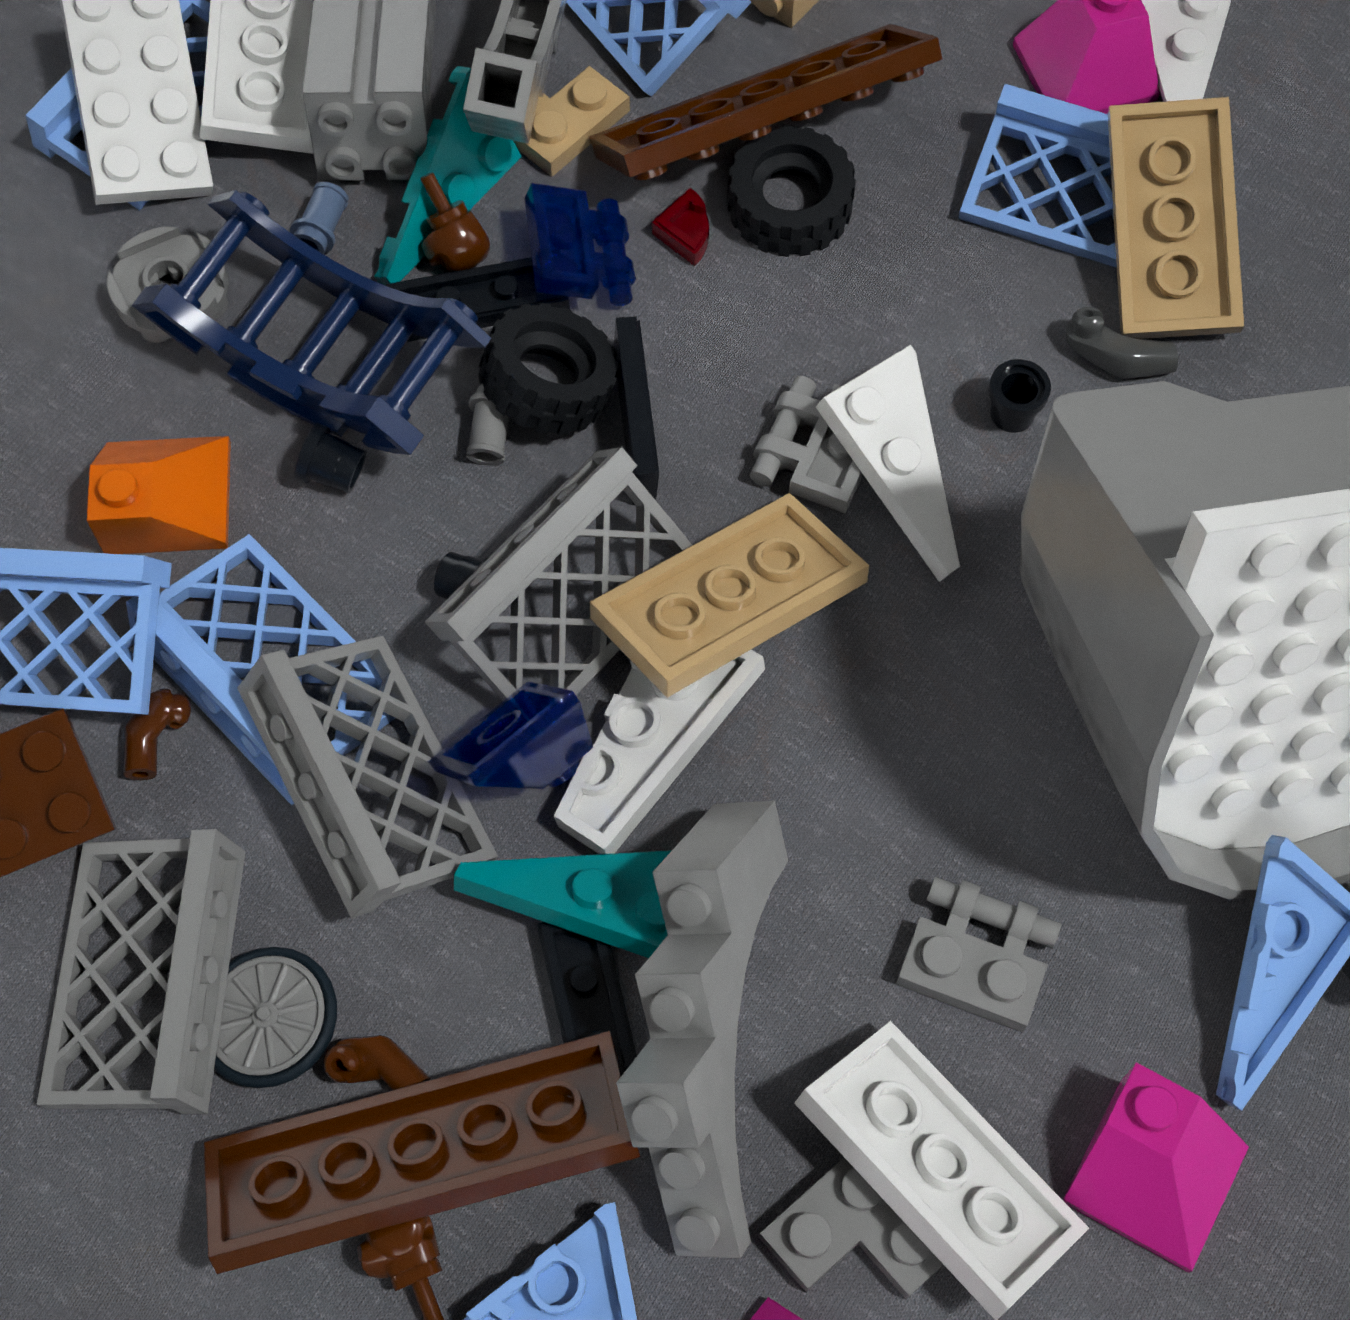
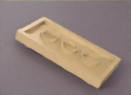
M1229 97L1109 106L1107 115L1121 335L1145 339L1241 333L1244 328Z
M788 493L590 601V619L668 698L864 585L868 581L869 564L792 494Z

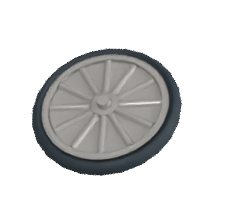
M281 947L255 949L229 963L214 1069L229 1081L240 1086L253 1088L279 1086L298 1078L308 1071L324 1054L333 1037L337 1021V999L332 982L324 969L311 957L294 949Z

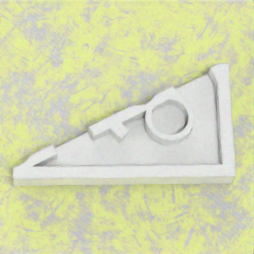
M909 345L823 397L816 405V409L940 582L960 567L917 355L913 347Z

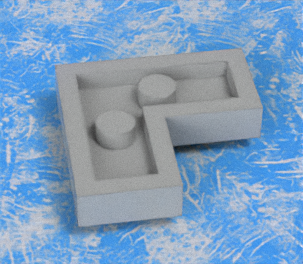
M845 1158L839 1161L759 1235V1239L805 1292L810 1290L856 1246H859L906 1300L943 1266V1263Z

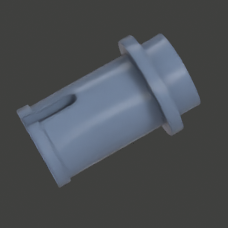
M330 182L315 184L313 194L302 218L293 221L290 233L322 254L331 251L336 242L333 232L343 210L348 205L349 197L341 187Z

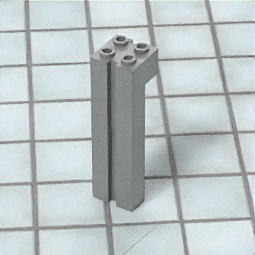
M313 0L302 93L318 181L364 180V170H384L387 180H410L418 157L426 149L427 134L434 119L430 88L437 0Z

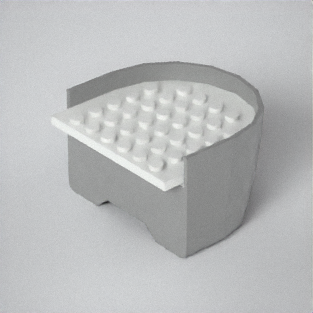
M1166 381L1060 395L1053 402L1021 513L1020 576L1062 676L1140 835L1170 880L1226 899L1255 898L1265 845L1271 835L1288 838L1339 884L1350 881V386L1229 402Z

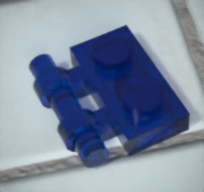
M531 183L524 200L536 292L592 299L600 286V281L603 287L608 289L611 304L625 306L631 303L633 300L631 286L635 283L636 275L634 263L626 255L625 243L629 240V229L626 218L620 215L618 201L611 198L603 199L597 203V211L589 210L586 191ZM593 239L602 247L603 253L595 252Z

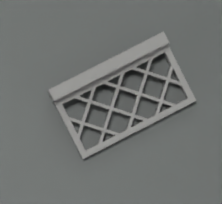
M623 447L596 451L425 621L441 641L451 642L527 729L534 734H540L620 650L591 619L566 618L567 580L593 581L595 599L608 592V582L625 583L649 570L650 540L666 541L676 554L693 546L633 474L632 471L637 467V464ZM622 491L636 505V531L610 530V503ZM596 518V529H585ZM650 523L658 531V533L650 532ZM577 536L595 537L594 574L567 573L568 545ZM609 538L636 539L635 576L608 575ZM554 560V571L542 572ZM535 579L553 580L552 618L524 617L525 589ZM511 604V616H499ZM491 623H510L509 662L490 661L473 642ZM524 624L552 625L551 663L523 662ZM566 625L593 626L592 654L583 663H565ZM498 669H509V681ZM523 669L551 670L550 697L537 711L522 697ZM565 670H575L564 682Z
M384 636L288 658L285 650L260 656L237 689L351 919L375 911L383 901L454 878L460 862L495 861L498 858L490 839ZM371 658L382 679L380 690L350 676L349 672L352 664ZM309 674L333 686L327 703L324 704L308 696L298 676ZM342 691L373 706L367 725L336 710ZM383 712L404 722L411 735L408 745L377 730ZM329 726L361 741L354 761L335 751L327 735ZM371 747L402 762L396 781L365 767ZM412 767L433 778L439 790L436 801L406 787ZM358 783L390 798L383 818L364 809L356 793ZM400 803L431 818L425 838L394 824ZM443 824L460 832L471 853L459 856L437 845L436 841L441 825ZM388 841L419 855L414 872L398 876L385 850ZM430 861L436 863L435 865L429 866Z
M217 829L191 830V837L187 839L83 843L37 1105L45 1109H173L181 1114H208L246 852ZM187 858L184 878L169 893L164 895L151 878L171 859ZM137 860L145 861L142 864H139ZM102 861H124L132 873L105 897L98 889ZM144 886L157 904L129 928L116 910ZM169 917L176 926L174 943L154 960L141 941L162 921ZM109 919L121 937L94 961L87 952L89 936L103 922ZM133 950L147 969L119 994L105 975ZM158 982L166 992L164 1009L148 1025L144 1026L130 1007ZM97 984L110 1003L83 1027L76 1018L78 1000ZM122 1016L136 1036L108 1061L94 1041ZM147 1049L155 1059L151 1090H130L119 1074ZM85 1050L99 1071L78 1091H63L67 1066ZM109 1084H110V1085L113 1087V1089H114V1090H103V1089H104L105 1087H107Z

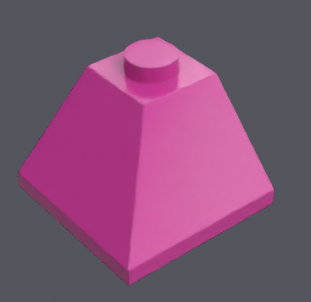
M1057 0L1014 37L1013 47L1038 94L1108 114L1109 106L1151 103L1158 100L1160 93L1149 15L1141 0Z
M1136 1062L1120 1081L1062 1200L1076 1211L1190 1273L1193 1271L1249 1146L1202 1097Z

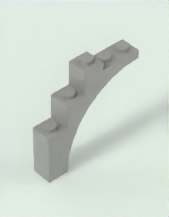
M501 0L499 11L485 46L482 49L475 48L463 107L472 131L529 144L538 97H543L552 52L556 53L567 0Z
M775 800L714 804L653 871L668 936L635 974L651 1039L616 1084L632 1146L649 1148L676 1256L741 1258L751 1242L741 1192L736 1144L735 1064L738 1019L744 979L756 928L771 889L788 863Z

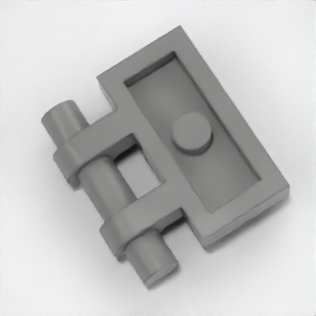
M796 376L790 390L782 392L773 411L776 419L769 434L761 436L753 452L756 462L750 473V478L761 486H771L778 470H791L794 473L790 480L789 493L846 514L863 474L816 409V405L820 402V400L812 398L817 387L816 383L806 376ZM834 384L831 393L841 386ZM807 425L814 428L807 445L803 446L793 442L792 439L797 428Z
M935 877L926 901L951 910L946 926L920 916L896 985L1024 1033L1048 966L1046 963L1023 955L1027 940L1053 949L1062 923L1038 915V907L1019 901L1016 907L979 893L981 886L963 879L961 884L957 885ZM970 918L1007 931L1003 946L1001 947L966 934L965 931Z

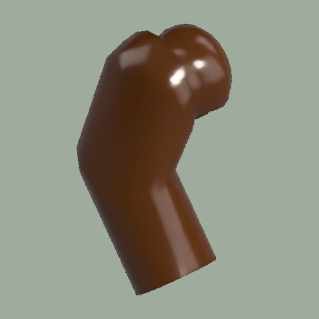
M160 689L150 694L149 714H134L125 726L123 774L126 778L142 781L156 777L158 736L166 726L178 729L189 720L191 703L185 695L179 693L172 694L170 689Z
M375 1035L341 1040L328 1050L324 1058L325 1072L329 1078L339 1083L383 1080L392 1090L430 1080V1077L387 1036Z

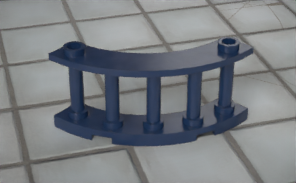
M237 190L214 195L207 205L226 220L218 233L179 285L171 284L169 286L164 283L145 287L131 306L197 355L203 346L232 365L227 372L228 377L312 425L316 423L325 425L330 428V433L342 437L346 430L350 428L366 434L362 442L367 447L394 454L411 455L424 437L417 428L408 422L411 417L408 409L453 345L468 348H485L492 339L476 324L478 321L477 315L467 305L456 299L430 298L405 293L348 269L312 248L269 217V211L266 206L249 193H239ZM246 236L282 264L237 326H228L226 329L199 310L201 307L199 298ZM304 277L337 298L292 360L285 359L281 363L258 350V345L255 341L301 278ZM358 310L389 324L346 385L339 384L337 387H333L314 379L312 376L313 372ZM415 334L427 338L387 396H370L369 394L409 337Z

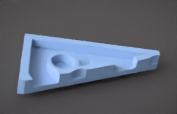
M1271 835L1265 845L1216 1096L1227 1105L1241 1111L1350 956V893L1286 837Z
M615 1202L604 1204L594 1212V1216L557 1246L553 1244L535 1259L533 1265L519 1276L511 1277L466 1313L467 1317L463 1320H637Z

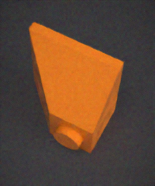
M229 436L107 442L90 464L87 522L103 553L135 554L227 549L231 452Z

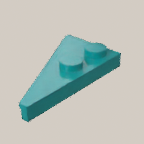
M457 66L450 75L448 82L456 87L443 120L434 118L427 134L426 149L418 157L401 202L409 206L397 237L387 236L379 256V268L374 277L380 284L400 282L425 257L422 251V243L427 235L432 232L426 218L437 212L420 179L421 177L434 172L449 204L463 200L467 210H471L522 157L513 140L471 130L463 111L471 72L470 67Z
M672 850L460 862L454 874V891L649 958L668 936L653 871Z

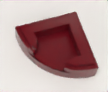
M690 187L652 222V235L693 266L698 264L706 252L709 242V219L704 201Z

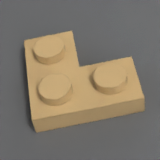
M588 66L551 98L544 93L543 97H538L529 144L514 141L519 152L553 177L591 144L589 136L608 130L630 111V96L592 67Z

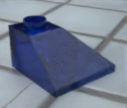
M527 681L428 762L435 772L476 787L544 789L548 785L549 787H555L570 779L576 773L580 764L579 759L594 747L580 700L572 690Z

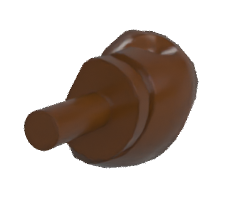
M434 172L421 177L420 179L437 212L426 218L432 232L423 241L422 251L431 266L442 265L449 272L470 269L483 262L489 254L490 241L471 210H467L463 200L449 204Z
M426 1216L365 1233V1241L357 1247L360 1264L367 1275L375 1278L391 1277V1283L395 1291L411 1285L424 1320H444L428 1279L429 1276L443 1271L439 1260L436 1258L440 1256L430 1217Z

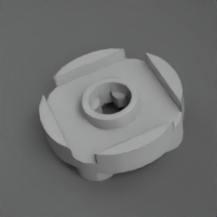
M158 227L134 236L118 251L119 262L115 265L113 273L109 270L106 280L108 293L122 321L129 327L139 331L145 340L160 343L172 337L131 305L145 287L161 284L159 278L170 274L174 280L184 278L211 242L207 237L197 233V239L191 235H181L177 227ZM225 265L199 298L201 303L199 310L213 320L223 316L229 304L227 299L229 277Z

